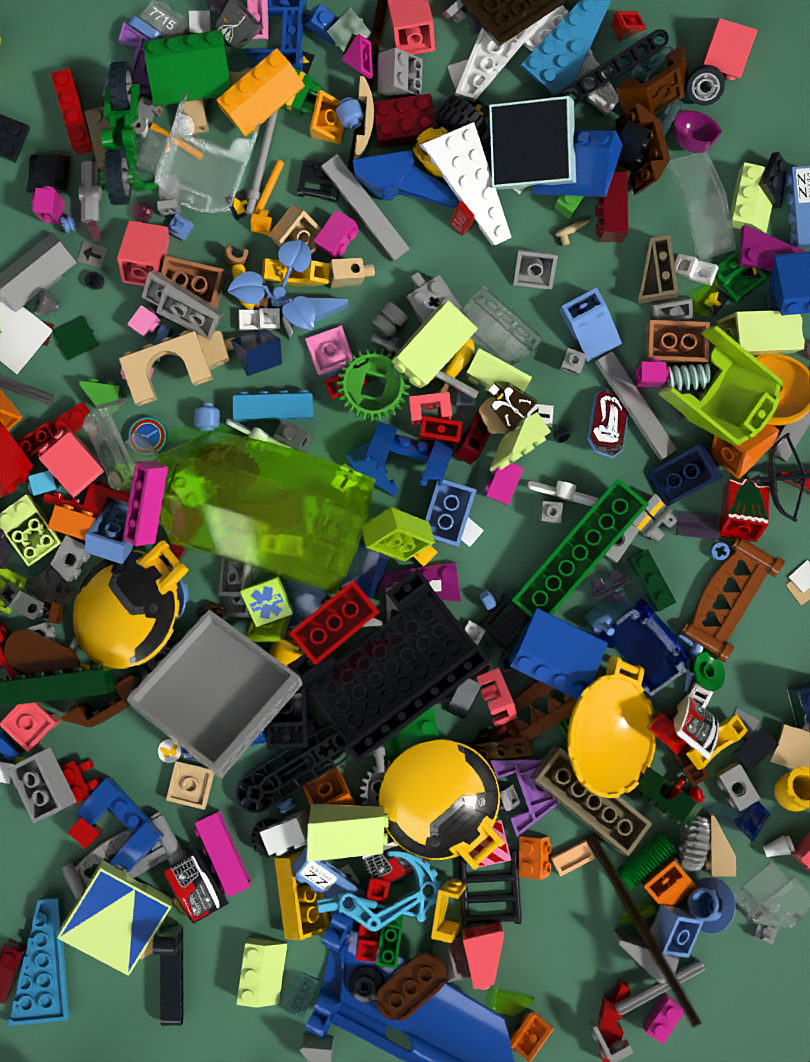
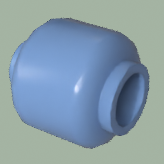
M347 97L338 103L336 114L341 125L346 128L350 127V129L358 128L365 117L360 102L352 97Z
M201 403V407L194 409V426L198 428V431L214 432V429L219 427L220 410L213 407V403Z

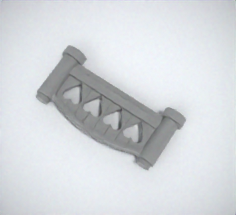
M160 812L149 818L165 835L152 848V852L149 851L130 872L126 871L127 867L117 864V868L127 873L131 878H135L166 859L171 866L188 856L185 848L182 850L164 815H161ZM129 829L102 842L86 855L78 865H74L72 862L62 868L63 875L77 901L82 897L90 880V877L85 874L86 869H92L94 864L99 865L104 858H110L111 854H117L133 836Z

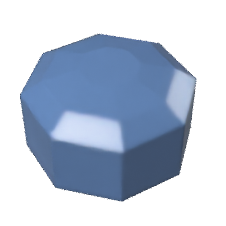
M485 590L479 594L487 610L496 606L495 599L489 591Z

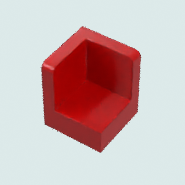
M80 818L68 833L85 849L103 830L98 825L93 827L84 818Z

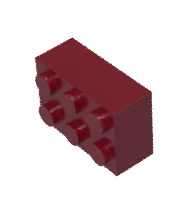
M431 93L373 102L379 148L418 143L416 139L423 131L431 127L434 130L437 129Z
M614 172L607 196L598 197V205H595V217H598V224L595 226V236H599V242H622L628 233L627 172Z

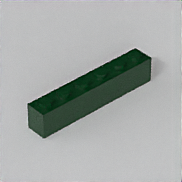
M103 664L91 666L89 670H85L84 667L72 668V672L59 669L54 670L53 674L50 675L43 671L34 673V677H28V674L15 675V679L10 680L9 676L0 677V707L108 694L115 691L111 667L104 668Z

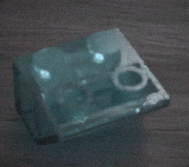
M641 32L631 45L649 35V33ZM657 36L654 38V42L657 45L664 43L661 37ZM667 43L663 51L628 73L641 84L645 83L657 75L667 63L666 55L673 51L674 48ZM644 48L636 49V53L639 56L647 54ZM620 59L618 61L622 67L629 65L627 59Z

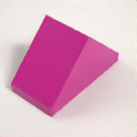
M358 34L343 56L342 61L368 79H372L371 42Z

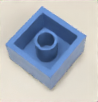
M661 905L650 929V932H652L650 935L653 934L652 937H655L656 944H659V949L663 951L661 954L689 958L704 921L695 919L688 909Z

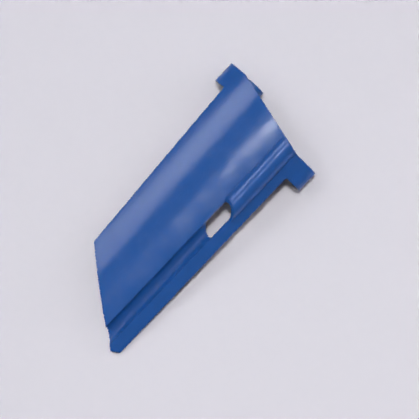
M336 910L330 927L322 940V944L330 948L327 966L318 1000L305 1030L324 1039L331 1024H334L404 1062H514L504 1016L446 982L439 992L403 1021H392L385 1018L378 1010L376 1001L362 1003L356 1000L349 990V978L355 969L361 966L374 967L382 974L385 982L409 960L398 955L397 969L376 966L377 958L376 962L356 960L358 930L353 928L356 920ZM364 982L362 987L369 989V983ZM387 1025L408 1035L411 1041L410 1050L387 1038Z

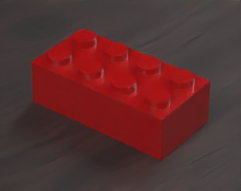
M353 580L289 632V634L316 665L380 611Z

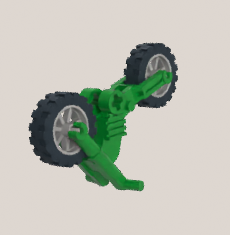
M127 61L111 62L109 66L110 85H105L106 88H104V116L106 121L109 122V128L101 130L102 146L107 150L104 158V171H99L101 177L99 182L101 185L105 184V191L108 193L111 205H129L131 201L130 188L144 192L158 189L159 186L158 180L144 182L135 170L138 151L136 147V129L133 127V123L138 120L139 84H133L131 68Z

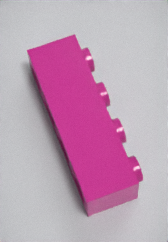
M155 460L135 462L123 535L124 540L135 546L154 544L156 540L168 467Z
M220 810L198 819L195 822L194 830L197 837L202 838L204 843L202 845L203 851L206 856H210L212 861L210 864L211 869L215 875L218 874L220 879L219 887L222 893L226 892L227 897H230L249 888L252 881Z

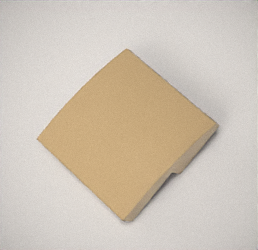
M782 724L777 741L779 746L772 751L769 761L792 769L802 766L810 767V732Z

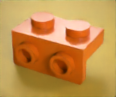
M519 836V877L538 880L549 877L551 871V864L549 862L551 843L549 836Z
M537 1012L527 1013L520 1022L522 1025L519 1030H515L509 1037L511 1048H514L529 1062L534 1059L555 1029Z

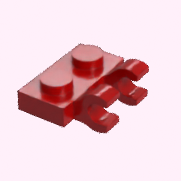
M91 759L80 765L74 760L60 767L77 801L72 805L88 799L92 794L91 790L97 788L102 783L100 777L88 783L84 778L82 772L94 767Z

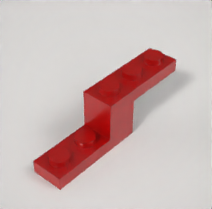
M98 481L97 485L90 483L83 505L81 500L71 497V500L68 501L63 499L64 495L52 492V495L45 493L43 501L60 507L63 503L74 507L73 511L81 513V510L93 513L92 517L98 518L109 504L111 498L129 503L130 495L127 494L128 490L116 487V490L108 488L109 484Z

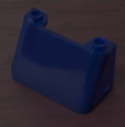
M639 599L610 625L614 629L612 635H608L604 630L598 635L600 639L608 642L607 647L611 649L616 647L631 665H638L644 668L641 686L644 689L643 692L648 693L651 697L686 672L692 662V655L643 599Z

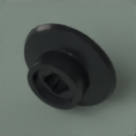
M358 967L349 978L350 993L356 1000L362 1003L376 1001L378 990L384 983L383 976L374 967ZM364 982L369 983V989L362 987Z

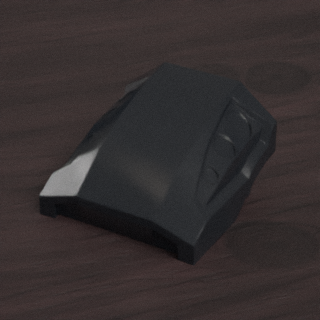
M30 155L29 178L26 191L32 193V191L35 192V188L49 186L53 187L58 194L67 193L70 177V156Z

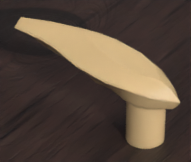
M582 220L559 230L556 236L560 237L562 246L570 244L568 234L574 233L577 229L589 223L590 220Z

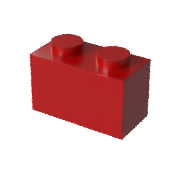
M423 416L420 439L459 445L462 422Z

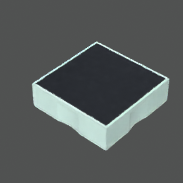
M565 96L489 105L493 188L502 190L525 188L536 184L558 185L576 183V158L573 147L575 130L574 100Z

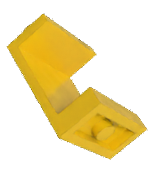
M447 880L438 891L432 939L451 943L460 932V923L445 919L449 897L458 899L467 887V884H463L461 880Z

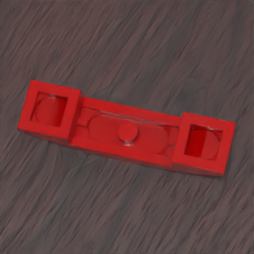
M369 878L364 898L384 905L387 901L390 881ZM376 908L375 910H374V909H370V910H371L372 912H374V911L378 910L379 908ZM359 923L356 960L376 962L380 929L370 931Z

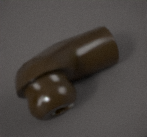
M209 602L195 609L198 617L205 614L208 610H211L220 618L225 616V609L214 602Z

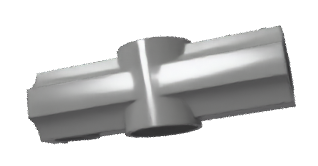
M85 161L81 163V184H79L78 190L81 201V221L83 223L96 224L99 223V202L102 201L99 169L97 162Z

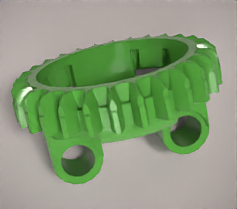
M367 348L365 355L358 351V358L352 354L353 361H345L348 367L341 366L344 374H338L342 381H337V385L342 386V388L338 389L337 392L344 394L339 398L340 401L346 400L343 404L344 408L350 405L348 412L352 413L355 410L356 418L362 414L363 421L369 416L371 422L376 417L381 422V416L384 415L386 419H389L388 413L390 412L395 416L394 409H402L399 403L406 404L403 396H409L405 389H409L410 385L405 384V382L409 381V377H404L405 373L399 372L394 367L393 369L397 376L400 377V381L396 379L391 369L394 366V363L391 361L392 352L385 356L384 349L378 354L376 348H374L373 353H370ZM366 358H369V361L366 364L360 366L359 368L355 369L353 367L355 364L358 366L362 362H365ZM366 374L387 380L382 399L361 394ZM348 391L351 393L353 399L356 401V404H355L354 401L352 400V398H351L350 394L348 393Z

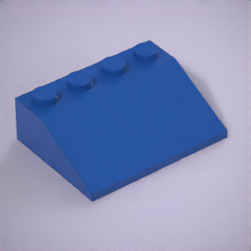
M574 130L573 147L576 158V183L558 185L536 184L533 185V193L538 195L606 197L623 146L616 131Z
M536 607L508 661L510 667L571 697L579 699L583 691L593 682L608 642Z

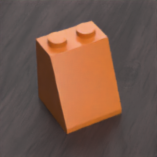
M766 424L753 438L736 446L714 435L710 454L717 463L739 479L773 446L779 430L774 425Z

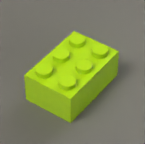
M392 507L384 510L382 514L370 519L361 526L366 548L404 562L435 544L429 522Z

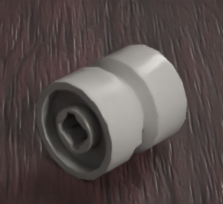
M388 302L382 309L383 314H378L371 324L379 333L390 340L396 334V328L402 327L408 320V317L396 305Z

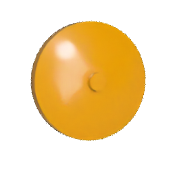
M765 354L755 357L783 380V386H780V401L767 424L787 425L805 417L810 411V371L798 360L782 354Z

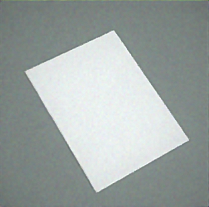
M0 294V361L18 374L53 330L25 307L15 312Z

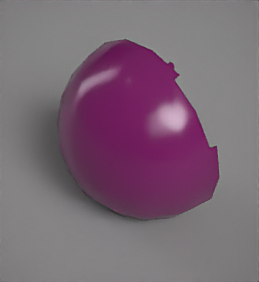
M694 110L679 112L673 123V134L676 142L684 150L691 153L707 152L722 133L718 123L711 117Z

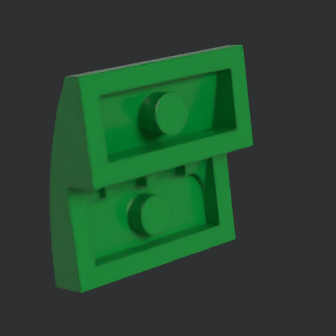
M739 250L717 265L719 268L715 276L719 284L735 303L746 297L768 279L757 268L755 270L762 276L760 279L741 276L750 267L738 266Z

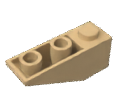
M707 812V818L705 819H707L709 824L710 839L707 858L704 861L705 870L712 877H736V855L715 816Z

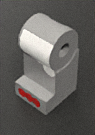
M141 97L139 101L138 120L133 123V127L136 129V137L140 139L148 136L149 126L154 116L160 118L163 112L160 106L154 107L153 102L144 97Z

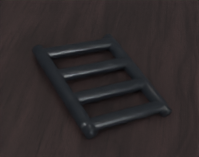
M516 849L510 850L511 873L467 875L466 863L468 862L461 855L458 856L459 880L463 884H467L466 889L460 895L463 927H469L470 924L496 922L522 924L519 864ZM512 881V893L468 895V883ZM513 901V913L469 915V904Z

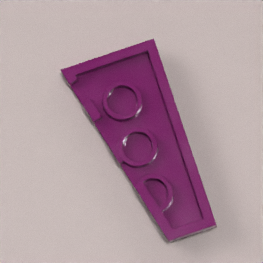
M744 225L741 227L738 266L772 271L774 255L807 252Z
M456 562L418 568L428 582L441 580V591H435L441 600L461 602ZM417 568L384 572L379 585L380 593L386 594V588L392 587L394 582H400Z

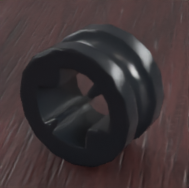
M92 271L86 275L85 284L92 290H100L104 286V277L98 272ZM98 276L99 278L97 279V281L99 283L97 285L93 284L92 286L91 278H96Z

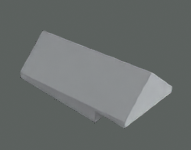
M52 232L0 274V294L17 312L35 299L41 289H48L63 278L62 274L76 265L77 262Z
M157 270L149 272L142 298L158 306L156 313L211 340L224 312Z
M252 536L224 537L218 596L225 597L224 617L252 619L240 592L242 588L254 585L255 539Z

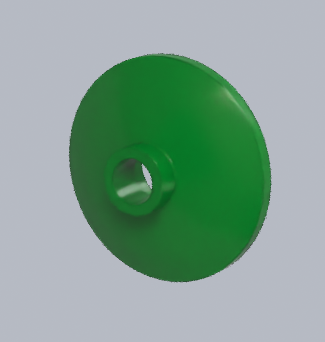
M711 652L698 654L693 666L697 682L708 691L720 689L725 680L722 662Z

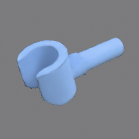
M682 633L679 635L680 639L692 646L690 653L696 656L702 653L703 647L700 644L691 641L683 636Z
M690 664L685 666L684 669L687 676L683 691L686 692L689 690L694 672L689 671Z

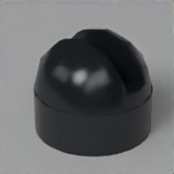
M559 426L557 430L554 429L553 436L557 443H563L570 438V433L566 427Z

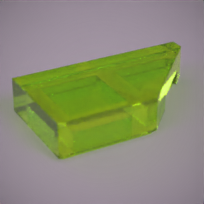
M714 279L712 286L706 285L695 293L693 301L694 314L713 315L718 279Z
M652 902L645 903L636 908L638 909L637 911H640V916H643L641 918L644 919L657 913ZM629 913L618 916L621 925L633 923L632 917L628 915Z
M497 990L494 1011L500 1014L515 1016L534 1003L535 999L531 996Z

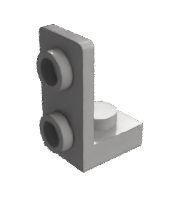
M177 175L158 176L160 201H157V207L162 216L175 215L176 213L181 214Z
M594 1020L590 1021L593 1028L589 1030L595 1041L599 1039L602 1045L599 1047V1050L604 1060L609 1058L610 1062H618L633 1054L626 1039L623 1041L618 1040L612 1044V1047L608 1048Z

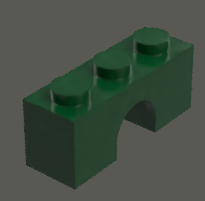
M648 549L627 559L635 576L641 580L646 590L645 595L655 612H659L676 603Z
M650 767L636 786L641 790L639 795L647 801H650V799L656 802L655 807L663 813L666 811L672 814L670 818L679 825L685 823L689 826L703 807L683 791H680L674 799L668 800L666 798V790L671 782Z

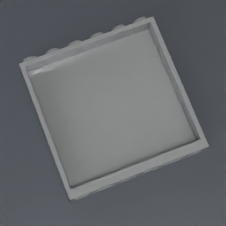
M208 610L199 617L193 628L186 631L182 640L173 645L170 653L157 663L156 668L144 677L143 682L130 692L126 700L133 709L222 778L302 686V681L299 675L211 610Z

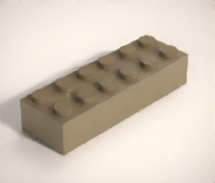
M553 746L529 777L623 855L629 856L652 825L649 820L621 797L605 798L588 791L578 780L572 768L569 754L561 747Z

